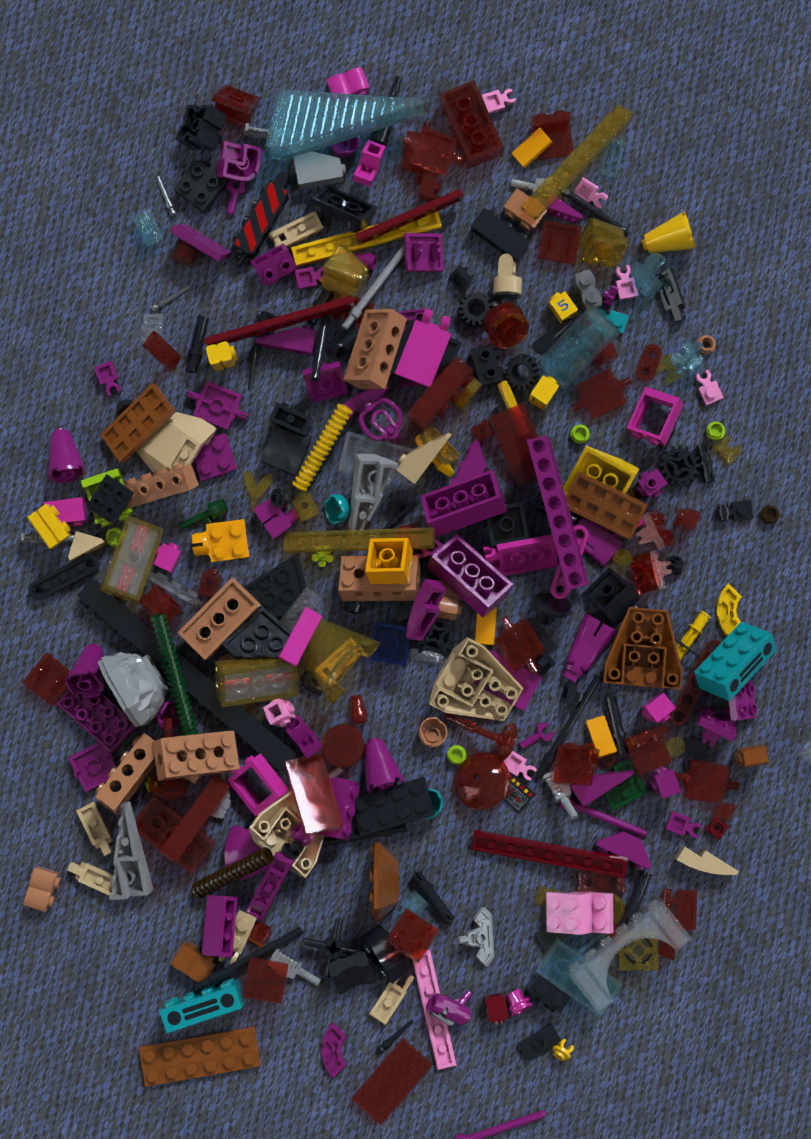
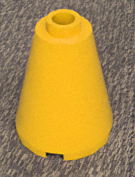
M685 211L644 235L645 239L641 240L644 251L648 250L649 253L696 248Z

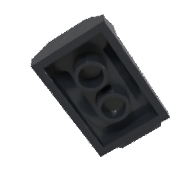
M326 185L317 194L312 195L304 202L305 205L326 211L345 222L346 228L353 233L362 231L368 226L377 210V206L329 185Z

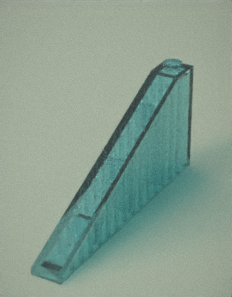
M278 89L265 147L269 158L289 159L426 115L429 111L427 99Z

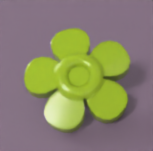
M316 546L315 552L317 554L312 555V560L314 562L319 561L318 565L325 567L326 561L331 563L334 559L332 555H328L332 549L329 546H325L324 549L321 546Z

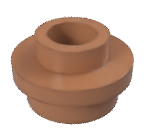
M703 335L697 341V349L703 354L712 353L716 347L715 339L710 335ZM703 342H708L709 347H703Z

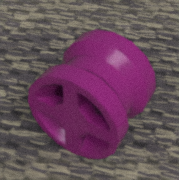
M302 821L295 826L291 833V838L299 840L300 844L304 847L310 844L315 836V830L306 827V824Z

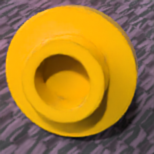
M561 1039L552 1048L554 1056L561 1061L569 1060L571 1057L569 1053L574 1049L573 1045H570L567 1049L564 1048L566 1039Z

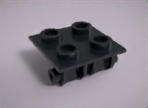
M106 474L86 507L115 525L135 492Z

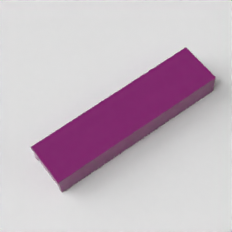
M545 435L534 439H527L567 590L570 591L574 588L589 584L550 437L547 438Z

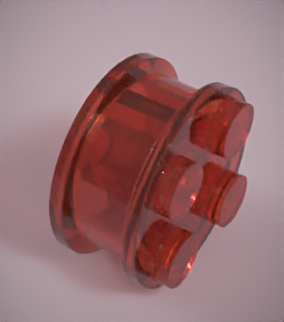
M504 302L494 306L485 314L483 327L493 345L500 348H508L517 345L526 337L529 323L522 309L517 304Z
M152 583V588L146 595L142 594L138 601L146 609L148 608L147 613L150 616L159 613L167 614L166 619L169 621L167 625L171 626L173 624L172 620L178 614H183L184 610L169 593L156 583Z
M339 724L333 726L323 736L322 753L326 760L334 766H351L361 758L364 752L365 743L363 736L358 729L351 725Z

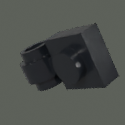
M751 499L731 502V508L728 507V504L719 505L717 510H715L716 518H719V521L730 520V516H733V522L754 518Z

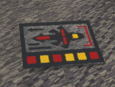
M510 771L493 789V792L517 813L536 795Z

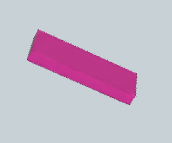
M305 607L278 658L296 667L322 616Z

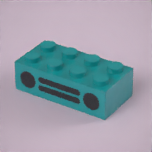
M740 622L695 670L694 674L699 688L731 701L777 650L772 633Z
M233 978L224 980L217 987H215V984L209 985L199 993L196 990L190 991L181 999H178L177 996L167 999L159 1010L166 1033L242 1009L246 1001L239 979L235 981Z

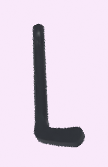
M567 166L562 167L558 177L557 192L626 237L630 231L629 229L567 188L566 182L571 169Z
M352 308L340 312H349ZM332 314L322 317L311 380L315 382L319 381L328 325Z

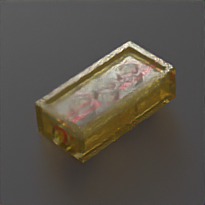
M127 516L124 519L99 591L135 604L139 602L164 529Z
M280 658L233 659L215 662L216 697L221 707L298 696L297 666L294 667Z

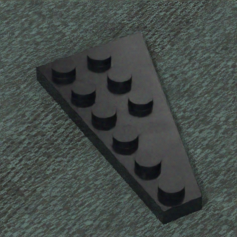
M298 553L244 586L274 617L300 612L305 607L312 609ZM237 600L230 602L229 607L231 610L237 609ZM223 614L216 616L217 624L224 622ZM208 627L202 631L203 636L211 634Z

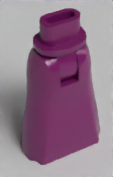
M585 613L567 657L568 665H565L566 670L563 676L576 683L579 676H583V673L590 669L618 631Z

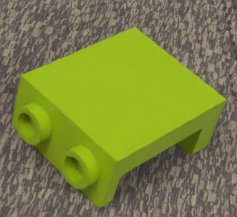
M119 469L81 480L89 501L106 474L124 485ZM125 507L119 517V521L129 519L130 515L134 514L133 508L126 509ZM92 511L96 525H101V527L112 525Z

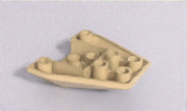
M176 412L136 452L154 474H156L157 470L166 467L167 470H171V466L183 463V465L192 464L204 444L208 445L217 428L202 418Z
M467 637L452 650L435 679L429 705L445 713L505 721L524 688L484 645ZM481 679L478 686L473 684L475 680ZM486 683L491 690H498L505 694L508 699H513V703L510 704L484 690Z
M304 780L258 814L248 828L254 843L261 849L264 847L269 848L274 857L276 851L281 853V847L284 843L292 844L293 841L298 842L300 845L298 848L300 855L293 861L289 871L306 878L317 862L324 836L318 834L326 796L310 781ZM301 821L306 824V827L315 830L313 840L305 847L300 844L299 840L291 838L293 829Z

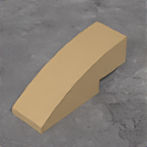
M682 845L674 858L689 867L707 873L737 875L739 872L704 849L697 855Z

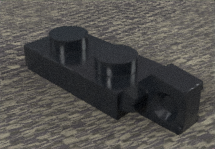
M673 268L654 275L665 310L670 315L673 314L675 322L686 320L683 310L686 308L685 301Z

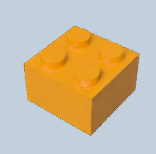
M408 538L370 539L365 570L370 584H409L413 550Z

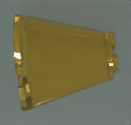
M321 618L302 654V658L326 699L331 704H334L345 690L339 685L342 679L361 655L369 659L381 643Z

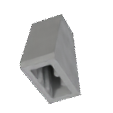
M296 147L292 148L300 190L344 182L343 176L347 174L345 164H341L340 158Z

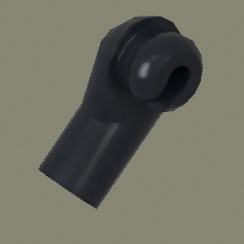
M304 671L300 677L304 688L321 696L324 687L313 683L312 672Z

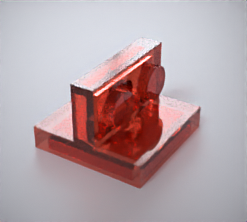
M225 84L214 94L212 101L216 102V109L227 115L226 120L244 126L246 123L250 126L254 108L259 104L260 97Z
M250 957L243 997L282 1004L289 963Z

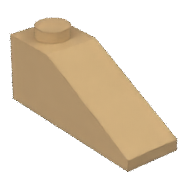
M448 432L410 451L407 455L403 454L397 462L399 464L397 471L415 484L450 438L451 434Z

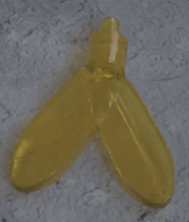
M246 470L244 472V482L251 496V510L254 511L253 509L258 506V498L263 495L272 482V474L265 475L256 486L253 475Z

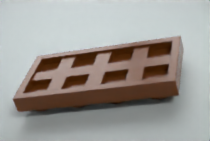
M152 383L100 435L118 461L124 464L176 413V410L159 387Z
M580 471L577 472L566 495L570 511L630 540L648 504Z

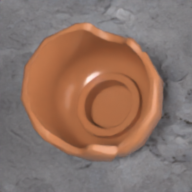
M437 717L427 718L418 729V736L421 742L430 748L442 745L448 735L446 725Z

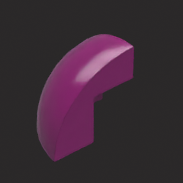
M234 825L230 829L224 853L226 866L261 849L254 843L249 830ZM270 864L239 880H245L258 875L267 869Z

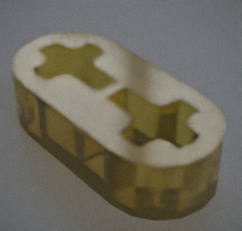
M476 379L472 380L455 403L461 409L465 408L482 384Z

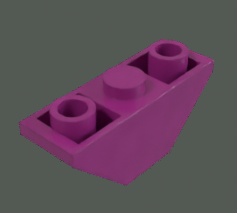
M474 440L473 444L468 446L467 456L464 461L460 462L457 469L458 473L455 478L451 479L449 485L489 471L482 447L477 440Z
M624 831L600 838L594 843L598 846L597 850L608 854L610 851L617 856L628 857V860L634 862L633 866L644 871V868H651L642 840Z

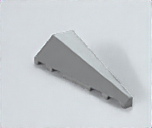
M356 454L346 543L348 550H355V544L359 536H362L367 521H370L382 498L386 485H389L391 481V475L398 468L397 462L376 454Z
M130 801L120 805L122 810L121 818L118 821L119 834L116 838L113 862L115 867L114 875L111 879L112 892L109 895L110 900L127 899L130 896H144L154 890Z

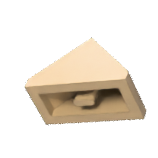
M76 531L68 558L70 561H74L107 543L101 538Z

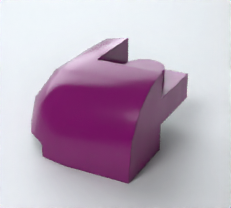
M223 141L221 143L220 159L216 164L218 177L237 182L251 180L259 171L262 148Z

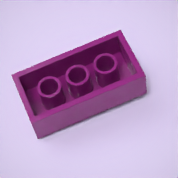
M493 470L421 495L426 521L434 537L507 512L500 483Z
M458 534L431 556L427 566L431 572L483 618L509 595L514 585Z

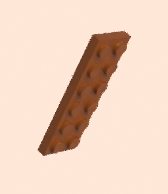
M255 1026L139 1047L145 1087L261 1066Z

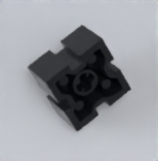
M187 105L183 116L184 124L179 127L175 140L192 150H201V148L204 150H214L217 144L222 141V136L217 133L223 129L227 115L211 105H201V107L198 105Z

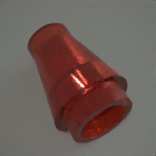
M362 695L351 696L350 720H352V724L368 722L367 717L369 715Z

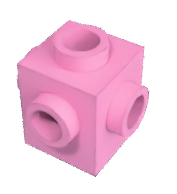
M277 698L263 707L270 725L282 728L289 725L290 721L296 718L294 715L295 709L290 701Z

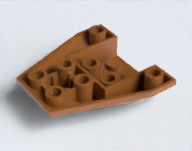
M629 607L606 659L603 683L681 690L683 670L668 610Z
M375 841V846H371V858H374V869H370V883H374V889H370V904H374L371 905V917H375V922H379L399 902L398 860L379 841Z

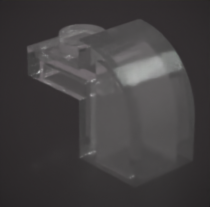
M144 314V325H141V344L143 349L164 348L163 314Z

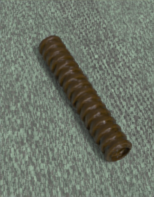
M264 847L194 882L191 887L194 896L201 899L273 863V853L269 848Z

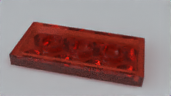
M525 402L489 416L516 487L518 488L537 480L527 439L537 438L538 435Z
M318 754L309 758L303 757L285 761V770L305 836L343 828L344 824L323 755Z
M402 1037L351 1099L381 1125L432 1066V1062Z

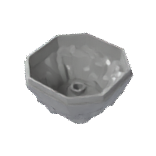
M123 652L101 657L102 660L98 661L102 674L125 714L135 727L148 725L159 712L165 700V691L169 689L152 658L149 655L142 657L138 654H126Z

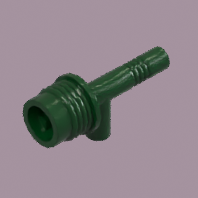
M221 498L207 503V510L181 522L180 527L184 530L204 520L205 524L213 523L210 516L217 520L218 517L229 512L225 501Z

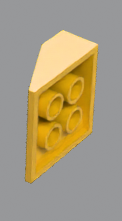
M585 446L563 487L565 496L578 471L626 494L639 468L620 458Z

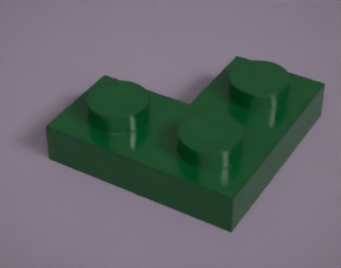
M630 758L612 766L614 772L633 770L634 772L632 776L621 782L620 785L604 793L612 810L647 794Z

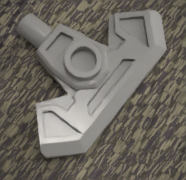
M481 907L473 917L478 928L465 932L464 936H457L456 942L457 944L480 947L475 957L484 966H489L495 957L492 914L485 907Z

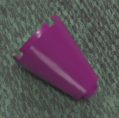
M65 428L55 429L51 433L47 474L49 481L52 482V479H55L56 483H68L77 481L78 476L82 475V478L85 477L87 474L86 468L70 431Z
M86 645L68 673L65 685L71 693L75 695L76 692L82 694L83 698H94L100 696L104 690L105 680L98 661L102 660L101 657H104V652L99 645Z
M378 737L367 740L368 743L365 744L367 793H372L371 790L373 789L379 791L395 786L398 782L404 783V778L384 741L379 740Z

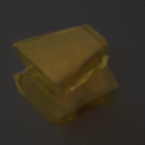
M589 218L579 238L580 247L585 248L581 260L585 261L588 265H596L598 263H603L605 267L619 265L628 249L629 238H625L623 228L595 218Z
M340 244L324 264V274L319 281L322 282V286L326 290H336L340 298L352 295L354 299L370 276L368 274L369 269L347 247Z

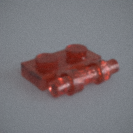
M664 888L663 896H661V903H663V914H661L660 918L662 920V928L670 929V921H676V929L696 930L697 890L677 889L676 897H671V889ZM671 903L676 904V915L670 914Z

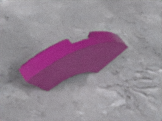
M334 1022L326 1030L322 1041V1060L332 1078L347 1065L341 1051L342 1043L347 1035Z

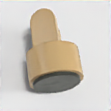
M509 254L500 256L498 276L494 277L493 295L500 299L505 297L507 299H518L522 295V278L516 276V263Z

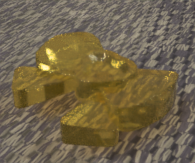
M671 354L662 357L659 364L655 366L656 373L664 369L669 372V375L664 380L665 383H673V380L681 378L685 372L683 368L678 367L673 362Z
M724 435L722 439L715 441L712 445V450L718 451L725 458L726 464L735 461L738 454L742 452L741 445L732 449L727 445L732 438L731 435Z

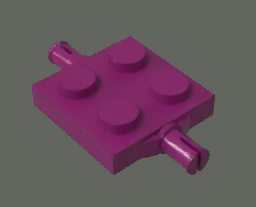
M206 381L204 389L199 394L190 390L187 392L186 398L196 401L194 417L202 418L208 423L229 431L232 421L236 417L247 421L249 413L239 410V404L243 397L242 394Z

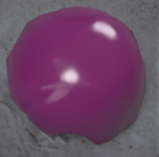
M339 129L332 134L330 139L332 151L340 157L353 155L361 143L359 135L352 133L350 129Z
M172 700L164 701L155 716L157 725L163 730H173L178 727V714L175 713L176 708L173 706L175 703Z

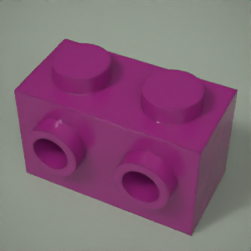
M284 243L250 261L264 286L274 284L280 277L288 276L297 269Z
M662 766L654 769V773L650 774L651 779L648 782L651 790L656 792L657 797L666 798L681 792L673 769Z

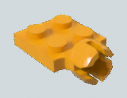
M244 519L206 524V531L191 535L192 544L203 542L201 546L192 547L195 556L209 555L211 562L249 557Z

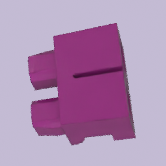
M268 499L253 510L272 538L276 540L293 527L292 524L299 519V516L294 509L284 515L281 509L285 506L276 508L271 500Z

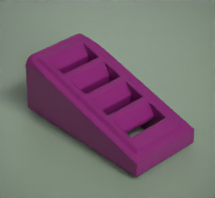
M549 195L545 207L547 214L580 224L582 214L554 195Z

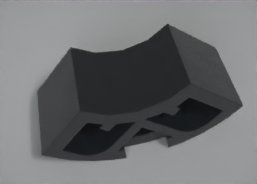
M380 924L361 937L364 944L362 946L363 951H365L367 956L370 955L378 967L379 975L383 979L387 978L393 984L410 971L406 956L396 946L391 934Z

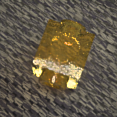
M303 491L295 495L296 499L292 502L302 522L321 513L310 492L306 494ZM304 502L308 503L306 509L303 507Z

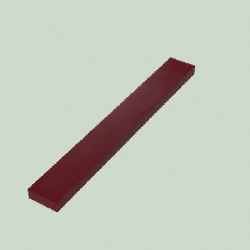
M350 295L205 337L204 341L206 346L213 344L217 346L218 343L225 341L230 344L355 307L353 297Z
M474 830L471 850L622 878H625L628 857Z

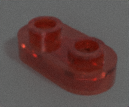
M649 344L643 350L636 369L637 377L643 382L651 381L655 377L662 358V350L658 345ZM651 352L656 354L654 358L649 356ZM644 370H649L650 373L648 375H644L642 372Z

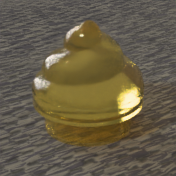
M625 549L617 550L613 555V563L621 569L628 567L632 563L631 553Z

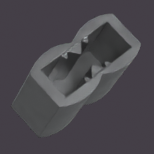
M589 269L577 273L573 284L575 291L580 296V304L586 314L597 311L602 305V297L599 290L595 287L594 275Z

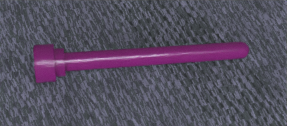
M568 798L574 809L641 837L647 835L645 829L588 806L583 807L582 804L575 802L573 798ZM560 801V802L558 803V807L561 808V809L566 810V809L562 806V803H561V801Z
M541 1110L470 1135H462L460 1133L454 1136L455 1139H484L546 1117V1112Z

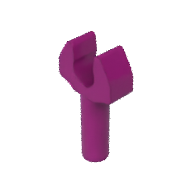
M230 180L227 183L226 189L231 194L227 214L234 215L238 196L245 194L244 182L240 183L239 189L233 188L234 181Z
M549 723L538 724L536 726V733L519 743L522 749H525L539 739L546 742L551 740L554 735L553 731L547 735L542 733L543 728L547 727Z

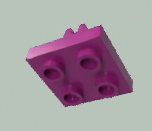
M405 233L403 235L406 272L442 273L444 271L441 233Z
M749 680L729 701L730 709H722V713H730L731 721L757 718L753 680Z
M700 706L697 712V724L704 727L702 742L705 744L707 740H710L709 746L713 747L721 736L733 742L737 735L736 722L731 721L730 716L718 714L715 709L709 706Z

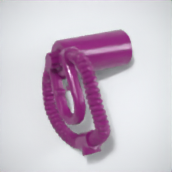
M379 398L373 402L368 401L358 417V423L364 434L371 440H386L387 444L392 447L399 445L401 442L399 430L404 418L398 405L386 398ZM387 404L396 411L398 421L395 423L385 410L375 411L371 416V422L382 435H374L364 423L365 415L374 410L377 405ZM378 414L385 415L387 421L390 422L384 429L375 422V417Z

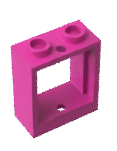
M645 387L627 425V429L630 431L631 436L641 440L645 438L649 443L656 446L659 444L666 445L684 404L678 397ZM651 401L672 408L659 436L639 429Z
M261 753L255 758L252 755L243 761L245 765L243 767L239 765L240 769L232 771V776L227 779L255 817L289 791ZM250 767L253 768L272 793L263 801L258 798L241 776Z

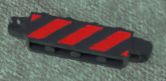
M284 171L279 172L274 182L269 180L268 184H264L261 188V196L258 201L255 200L253 202L250 215L245 216L241 223L242 228L240 232H236L232 238L234 249L229 259L232 264L240 267L247 257L252 258L257 255L289 200L286 189L290 182L288 173Z

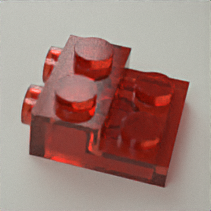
M566 742L565 745H558L553 783L592 786L594 769L598 767L600 750L591 743H583V746L571 742Z

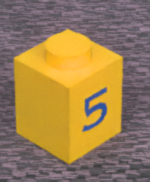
M565 291L561 294L557 292L550 297L551 301H549L548 306L560 324L577 313V307Z

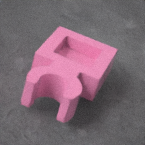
M499 89L482 94L480 99L486 115L503 110L505 108L504 104H513L516 99H509L507 97L512 92V89H506L503 94H500Z
M584 177L573 192L588 203L593 201L594 205L599 209L602 208L603 204L598 199L602 198L605 201L608 199L607 194L596 192L599 187Z
M626 265V273L624 274L620 272L619 267L616 268V275L620 278V280L615 282L616 287L619 288L617 292L619 301L639 296L635 277L629 278L631 272L629 265Z
M709 370L705 371L706 379H702L699 373L696 374L697 382L702 384V387H699L698 390L705 406L724 398L717 381H710L711 373Z
M512 750L508 752L501 764V767L516 776L522 772L527 780L532 779L527 776L529 769L537 771L534 766L524 765L527 759Z

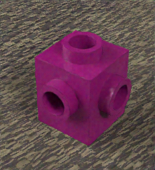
M656 468L650 473L645 471L638 476L639 481L636 483L638 486L636 490L641 497L645 496L648 499L651 496L654 499L662 493L661 489L668 483Z

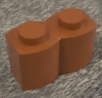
M765 745L737 748L736 753H733L735 764H738L739 767L748 768L769 763Z
M190 941L188 943L183 942L170 964L197 982L207 978L217 963L214 961L215 957L202 955L197 950L199 947Z

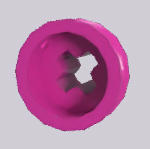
M517 989L505 997L510 1005L507 1010L511 1011V1017L521 1014L533 1006V1003L529 1002L530 998H525L521 989Z

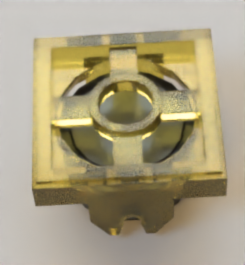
M632 928V930H618L619 971L659 970L657 929Z

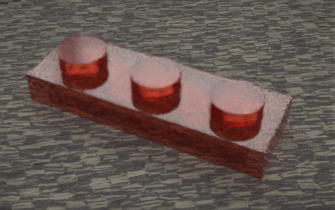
M154 330L142 344L170 372L178 365L179 360L182 358Z

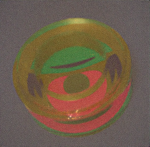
M671 737L666 742V751L672 756H679L685 751V742L679 737Z

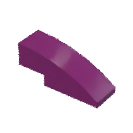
M386 386L385 389H369L345 402L343 405L350 408L353 412L352 415H349V420H346L347 424L357 413L360 415L368 401L373 402L382 398L388 392V387Z
M425 579L422 583L410 613L406 633L408 639L423 641L441 612L438 604L447 590L440 581Z

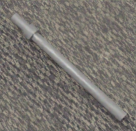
M404 244L356 307L349 311V316L341 325L342 328L348 330L355 319L358 320L362 315L361 311L404 257Z

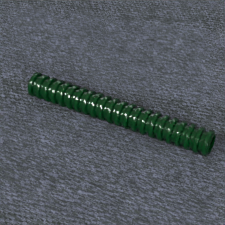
M159 613L151 616L150 621H152L151 626L154 627L153 633H156L154 637L157 639L156 644L159 645V655L162 656L161 662L164 663L162 666L165 668L164 673L167 674L165 677L168 679L167 685H170L169 691H171L170 696L173 697L172 702L175 703L173 705L176 708L175 713L178 714V725H181V736L195 735L198 733V729L195 728L197 724L194 723L195 718L192 717L194 715L191 711L192 706H189L191 702L188 700L189 695L186 694L187 689L184 688L186 684L183 683L184 677H181L183 675L180 671L181 666H178L180 662L177 660L178 655L175 654V643H172L173 637L170 636L172 634L169 631L170 625H167L169 622L166 619L167 614Z

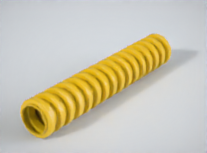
M337 404L338 408L331 415L332 419L328 420L329 424L325 425L326 429L322 430V435H319L320 439L313 446L314 450L310 451L311 455L307 456L308 460L304 461L305 465L301 466L302 470L298 472L299 475L292 482L293 486L301 491L308 490L307 487L311 485L310 481L314 480L313 476L317 475L316 471L320 470L319 466L323 465L322 461H325V456H328V451H331V445L335 444L334 440L338 439L337 435L341 434L340 430L344 429L343 425L347 424L346 420H349V415L353 413L347 406Z

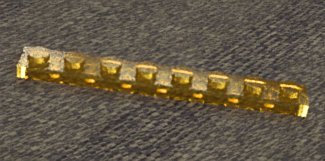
M618 103L521 206V210L536 221L632 119L633 113Z
M428 527L284 532L283 551L285 553L366 551L369 549L370 539L408 538L412 549L434 548L435 529Z

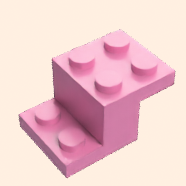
M588 891L570 893L546 892L547 932L576 935L592 932L614 933L613 893Z

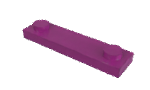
M276 851L274 861L266 870L245 913L256 917L261 922L263 921L294 860L288 859Z

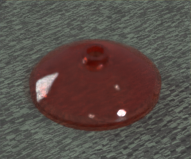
M477 752L469 755L459 764L454 775V789L458 798L466 806L476 810H486L498 805L505 798L510 787V773L507 765L500 757L490 752ZM477 775H480L479 781L475 780Z

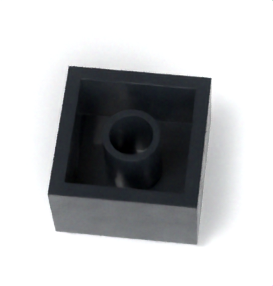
M523 502L507 504V512L485 519L490 547L496 548L497 544L529 539Z

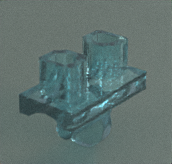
M149 209L132 216L147 248L164 240Z
M686 341L681 347V352L684 353L683 356L678 352H674L670 356L669 362L676 367L675 374L680 376L686 369L689 371H700L703 368L702 361L704 358L700 352L703 344L701 342L693 344Z

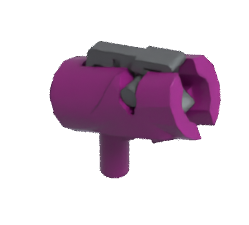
M466 990L460 999L453 1000L450 999V996L433 993L428 1000L426 1009L429 1011V1014L448 1026L454 1023L462 1026L468 1023L471 1018L470 1008L465 1006V1004L472 997V993Z

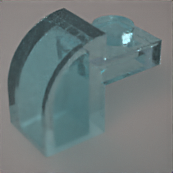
M654 252L646 258L645 264L637 262L633 268V284L645 297L653 298L664 285L655 275L656 271L667 260L662 254Z
M416 889L403 901L401 918L406 927L413 922L412 926L418 933L421 934L423 932L427 935L432 928L419 914L429 905V902Z

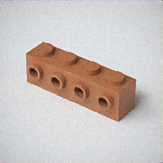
M179 463L171 466V470H167L166 467L157 470L155 475H151V472L141 475V479L136 480L133 477L125 480L124 486L135 492L128 502L126 509L189 491L199 486L192 465Z

